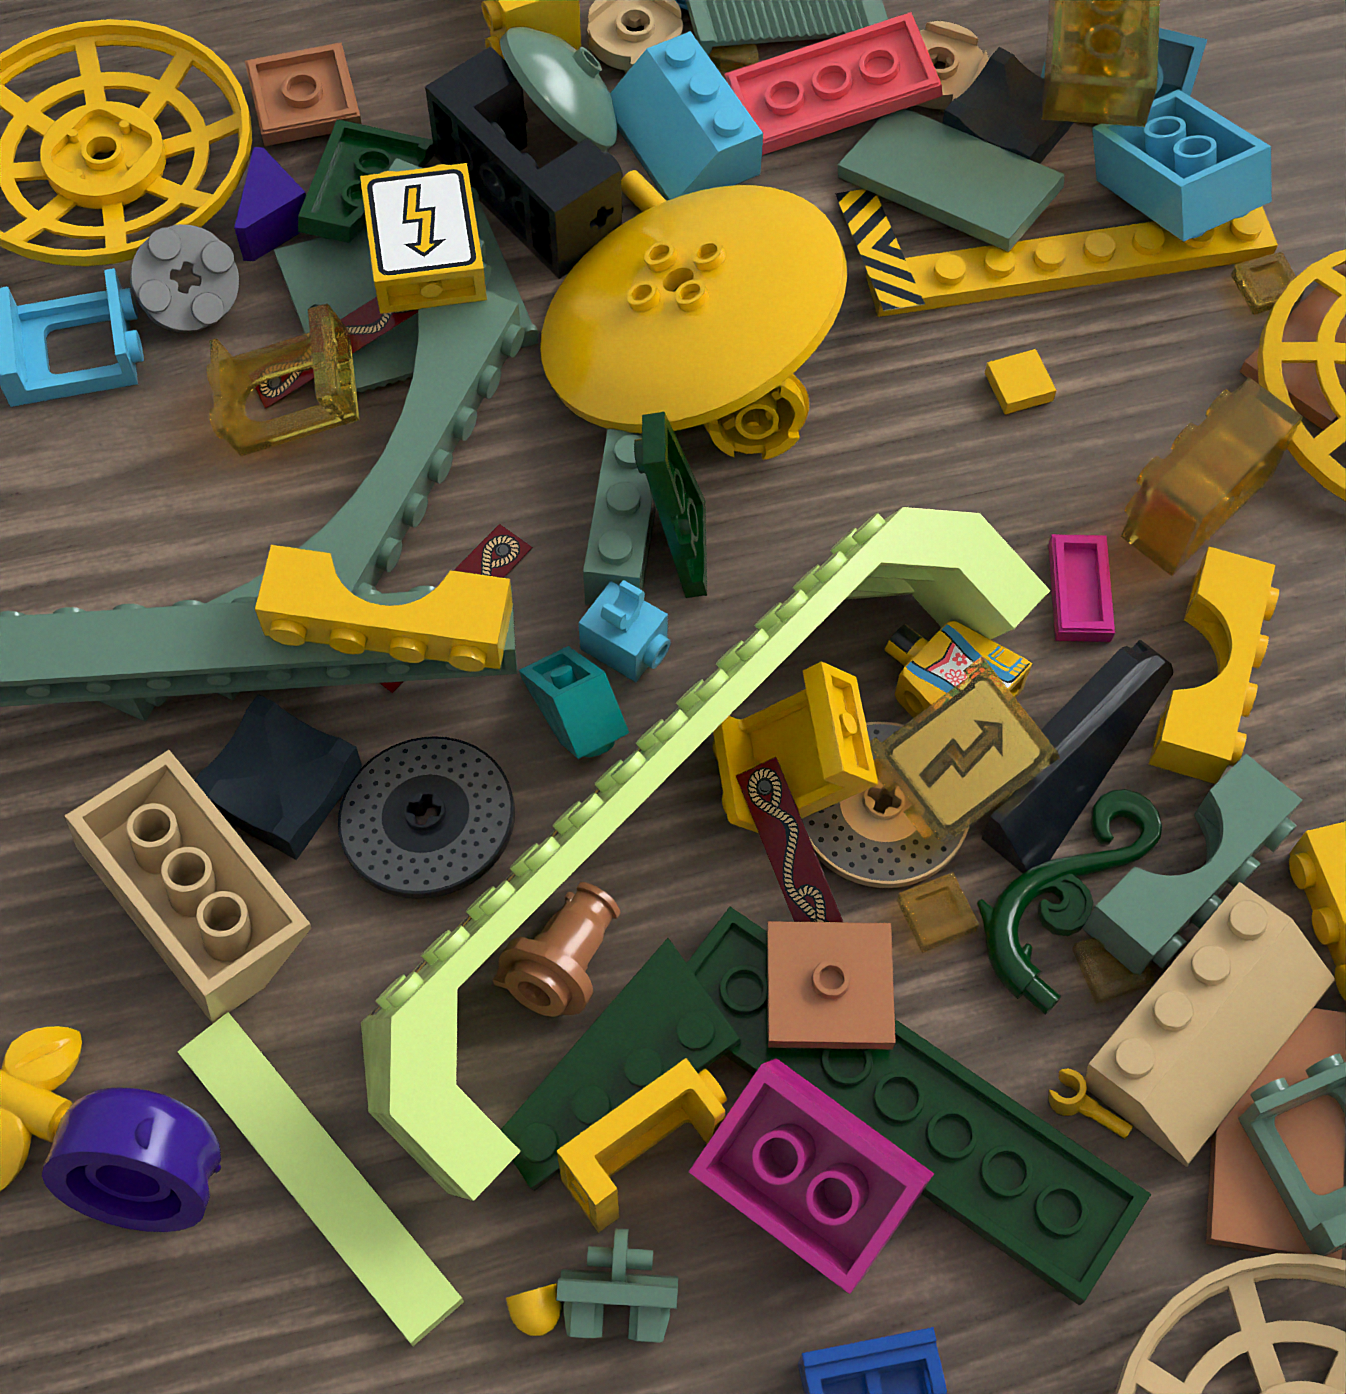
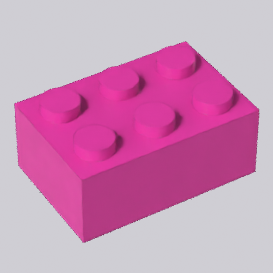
M777 1058L760 1065L689 1170L690 1174L849 1294L864 1278L934 1175L932 1171Z

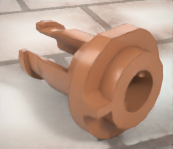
M580 882L577 886L578 891L576 894L567 892L563 907L550 918L542 932L537 934L534 940L517 937L507 944L499 957V968L493 978L495 986L508 989L512 996L522 1005L544 1016L576 1015L584 1010L593 995L591 980L585 972L588 968V963L602 943L607 926L613 918L617 919L620 915V909L615 900L605 891L592 884Z

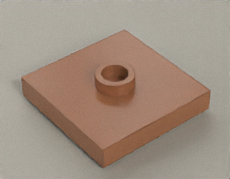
M342 42L245 60L264 147L331 134L337 119L362 124Z
M768 921V1048L894 1049L896 1042L891 923Z

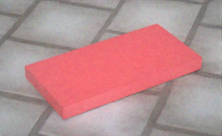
M912 12L724 74L726 82L763 132L762 155L943 96L941 81Z

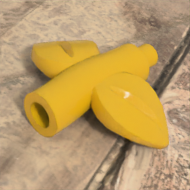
M60 1026L33 1029L12 1041L5 1054L2 1068L0 1069V1192L7 1188L22 1170L28 1157L32 1134L52 1143L61 1118L73 1104L70 1100L51 1091L61 1086L68 1079L79 1061L82 1049L80 1031Z

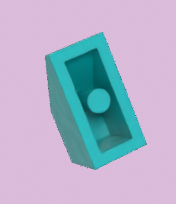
M567 646L518 670L524 684L558 741L576 758L601 755L614 746L615 740L630 733L605 671L571 647Z

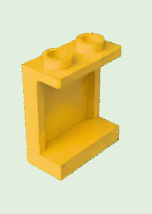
M821 661L803 670L806 689L744 719L728 716L713 731V752L718 761L723 789L722 805L731 824L758 833L736 775L774 757L778 759L801 818L878 785L857 678Z
M685 1058L556 1150L563 1184L598 1233L619 1218L618 1191L610 1179L612 1175L684 1123H691L706 1144H708L725 1119V1109L722 1104L727 1101V1098L719 1083L708 1070L703 1069L697 1073L687 1058Z

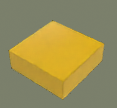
M1036 349L987 362L985 375L1004 415L1054 401L1057 390Z

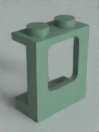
M1340 1054L1329 1056L1307 1068L1305 1071L1309 1078L1289 1086L1285 1078H1280L1258 1088L1250 1094L1254 1101L1253 1104L1238 1118L1312 1254L1322 1256L1330 1255L1346 1247V1186L1326 1195L1313 1193L1275 1127V1117L1324 1095L1335 1098L1346 1115V1062H1344Z

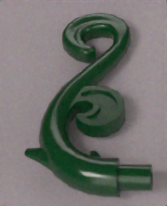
M1127 789L1109 791L1099 797L1091 810L1090 822L1092 832L1099 843L1109 845L1114 838L1110 832V822L1115 818L1125 817L1135 822L1140 830L1138 839L1132 845L1114 850L1049 860L1030 868L1013 880L998 896L994 907H991L983 899L977 902L983 919L989 961L996 976L1017 999L1024 996L1045 1015L1057 1004L1061 995L1039 978L1041 970L1031 963L1032 946L1026 943L1023 948L1021 947L1018 936L1020 919L1024 910L1034 898L1045 893H1054L1059 897L1060 904H1053L1043 899L1038 905V918L1042 926L1053 935L1070 936L1081 931L1091 915L1094 902L1090 890L1078 878L1137 861L1151 852L1161 838L1162 823L1160 814L1152 802L1138 792Z

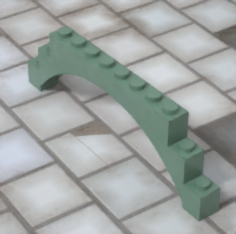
M396 158L388 171L397 172L422 168ZM479 238L485 285L487 286L491 275V266L487 264L485 240ZM486 290L487 300L418 309V345L413 377L401 416L382 455L346 504L320 531L298 548L331 553L336 574L341 583L351 593L362 589L376 590L375 586L383 572H391L396 566L402 552V539L410 526L415 528L420 524L427 509L428 494L435 482L441 484L446 479L452 465V453L460 439L466 441L470 437L476 424L478 407L484 397L490 399L494 395L500 382L501 367L508 356L512 358L516 356L522 345L525 329L520 326L519 303ZM264 573L205 604L231 603L236 598L246 596L258 597ZM226 692L218 694L225 696L229 699L235 700L239 692ZM168 696L101 700L100 702L146 722L153 708L161 706Z

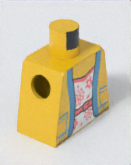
M956 621L947 622L930 641H927L908 625L904 624L892 635L885 647V652L905 666L899 674L895 697L918 724L980 678L992 680L1008 702L1011 703L1023 690L1032 667V663L1024 657ZM954 745L948 750L957 761L962 757Z

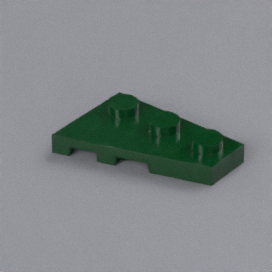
M337 119L298 215V232L350 243L366 226L360 176L388 171L396 158L423 168L434 157L433 141L427 138Z
M665 411L642 415V438L635 439L634 441L637 469L640 474H646L652 499L655 502L685 597L707 596L705 498Z

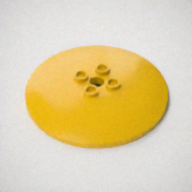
M756 185L715 187L685 194L656 205L626 221L595 244L578 261L559 286L549 305L541 331V361L545 374L555 393L565 406L586 421L606 429L642 433V415L664 411L673 431L702 425L727 416L760 399L779 386L801 367L824 340L838 315L846 289L847 262L842 244L832 223L815 205L793 193L772 187Z

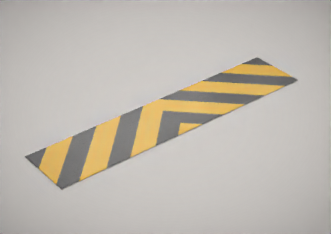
M866 189L835 193L883 311L924 305L925 303L877 194Z

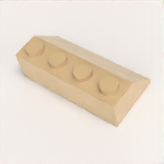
M170 750L65 815L76 848L212 1024L227 1012H231L264 989L311 929L310 922Z
M1239 882L1089 1062L1085 1078L1087 1091L1187 1167L1327 992L1335 978L1294 920Z

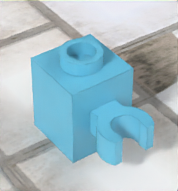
M623 580L620 585H617L610 581L578 622L580 649L634 682H637L647 667L655 669L669 650L671 640L667 638L668 614L644 601V591Z

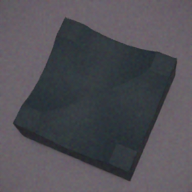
M998 47L971 86L959 97L953 99L944 110L942 124L1040 164L1077 120L1084 92L1069 84L1054 83L1036 75L1027 69L1014 54Z
M258 694L246 709L242 721L225 748L207 767L201 770L194 781L229 823L297 860L359 772L362 763L356 746L339 737L326 734L307 725L275 702Z

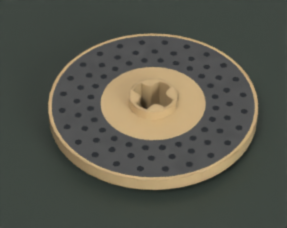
M867 722L866 727L878 785L804 817L802 821L817 858L827 868L841 877L861 885L877 888H897L916 884L938 873L955 857L965 840L971 818L953 831L941 829L887 756L889 747L913 728L892 722ZM949 751L925 775L929 782L937 776L952 758L962 770L955 757ZM882 794H887L893 797L892 807H888L884 814L876 812L874 810L875 800H879Z

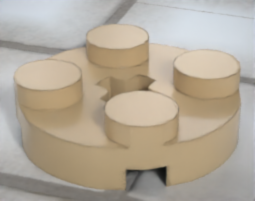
M595 0L588 14V47L602 62L611 67L624 70L627 73L647 48L683 34L684 25L681 20L679 4L675 0ZM627 26L632 28L644 26V30L637 32L629 31L626 28Z
M944 21L927 22L925 30H920V34L933 65L937 61L946 63L945 69H936L942 84L943 96L918 105L931 109H940L944 112L953 99L959 97L971 86L985 67L989 58L986 50L983 55L982 50L977 46L978 38L967 28Z

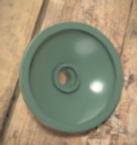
M528 27L510 28L501 37L500 47L508 67L525 92L543 113L572 139L580 143L588 138L603 153L607 152L616 143L617 122L611 95L598 74L602 68L597 59L584 47L576 50L558 36Z

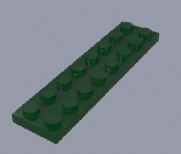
M730 906L687 962V965L742 1042L726 1053L725 1056L752 1075L756 1073L761 1064L776 1058L932 1171L934 1175L921 1194L1076 1304L1079 1306L1083 1304L1148 1201L1151 1193L896 1019V1043L894 1049L768 1048L767 931Z

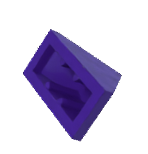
M253 147L234 226L243 261H255L301 233L298 232V215L306 198V193L262 147Z

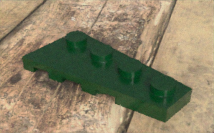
M669 938L663 942L502 1127L501 1131L520 1150V1153L512 1161L530 1189L535 1191L560 1173L556 1150L679 1062L687 1058L696 1072L699 1073L742 1043Z

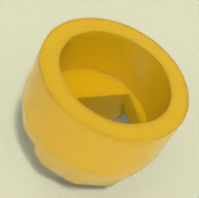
M557 1283L506 1297L510 1318L520 1331L530 1336H542L556 1326L560 1318V1310H562L561 1301H556Z

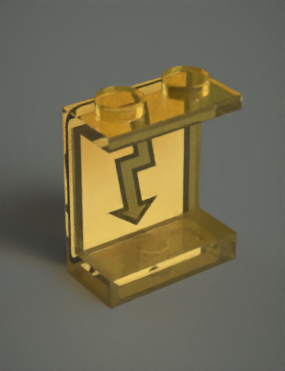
M983 656L963 670L967 676L965 680L883 742L877 737L870 741L871 751L876 756L874 765L877 778L889 792L899 786L912 804L904 813L925 840L935 834L944 844L948 843L1060 758L1054 746Z

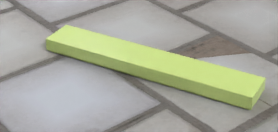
M229 1012L177 1051L412 1346L416 1345L464 1303L459 1293Z

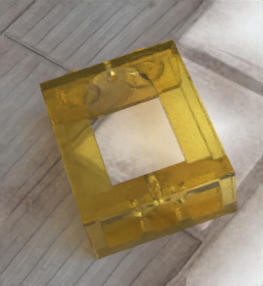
M328 303L308 309L309 333L246 353L232 356L217 338L209 340L211 363L206 366V374L213 390L214 408H211L209 411L210 423L216 436L219 439H225L240 456L359 421L350 331ZM313 366L316 399L319 401V405L266 421H254L247 417L245 412L246 400L250 392L257 385L267 380Z

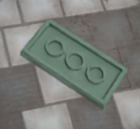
M906 108L882 116L837 164L838 178L1008 252L1064 188L1063 173Z

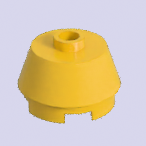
M793 373L779 386L760 399L727 416L705 423L704 427L710 434L714 444L729 456L735 457L734 451L745 454L762 453V460L774 458L789 450L799 440V430L804 425L809 412V397L804 385Z

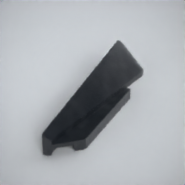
M1139 640L1132 649L1128 646L1120 648L1035 735L1046 749L1047 757L1045 762L1007 790L1012 795L990 815L981 839L1022 874L1030 868L1049 861L1172 677V664L1142 640Z

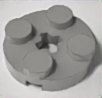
M180 224L155 230L140 245L131 265L130 284L135 299L138 300L140 307L155 324L173 332L195 333L216 324L231 309L238 293L239 273L234 261V254L226 243L220 241L214 234L203 228ZM182 265L190 266L192 274L200 279L199 286L192 285L188 293L179 292L178 282L170 279V272L180 271Z

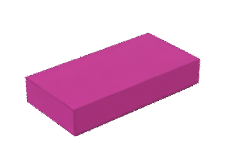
M1051 534L1048 549L1055 641L1111 642L1115 634L1107 536Z

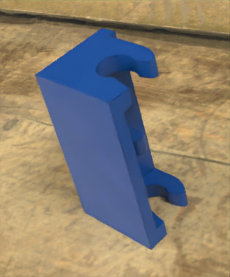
M934 1327L802 1353L798 1361V1368L804 1394H947Z

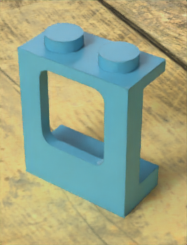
M115 268L104 270L107 290L17 306L9 287L0 288V387L10 407L138 384L135 363L143 362L144 355L138 331L131 330L130 320L138 319V312L131 288L122 289ZM111 320L115 356L118 363L63 374H52L50 372L46 338L51 331Z

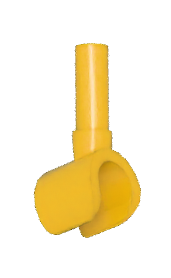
M1069 1068L1061 1069L1058 1079L1065 1086L1073 1088L1077 1095L1072 1098H1064L1057 1092L1049 1089L1048 1101L1051 1108L1057 1114L1063 1116H1072L1080 1112L1087 1118L1094 1119L1123 1139H1126L1133 1126L1086 1095V1081L1079 1072Z

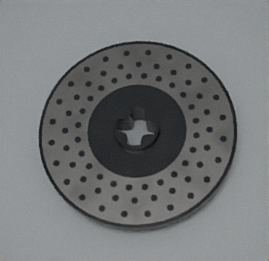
M432 736L410 739L383 750L371 758L359 770L347 787L340 803L338 834L344 853L351 866L359 876L373 887L385 893L403 898L425 899L440 897L454 893L474 883L499 860L509 843L514 827V797L509 781L501 767L490 755L477 746L449 737ZM434 807L437 816H429L426 824L419 825L416 816H424L427 808Z

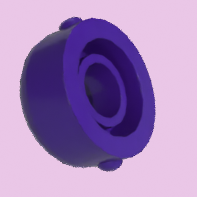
M137 1088L100 1089L76 1100L67 1109L60 1120L41 1176L45 1186L56 1198L70 1208L93 1219L118 1227L145 1232L180 1231L195 1226L203 1219L210 1198L209 1178L221 1170V1149L219 1140L208 1121L198 1112L176 1099L150 1090Z

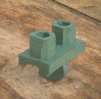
M615 1228L614 1248L588 1246L587 1266L612 1268V1272L561 1270V1277L558 1278L556 1301H564L567 1336L578 1338L602 1337L604 1305L613 1304L630 1306L628 1339L641 1342H663L670 1317V1308L677 1309L678 1276L626 1273L627 1269L652 1270L653 1250L628 1249L629 1229Z

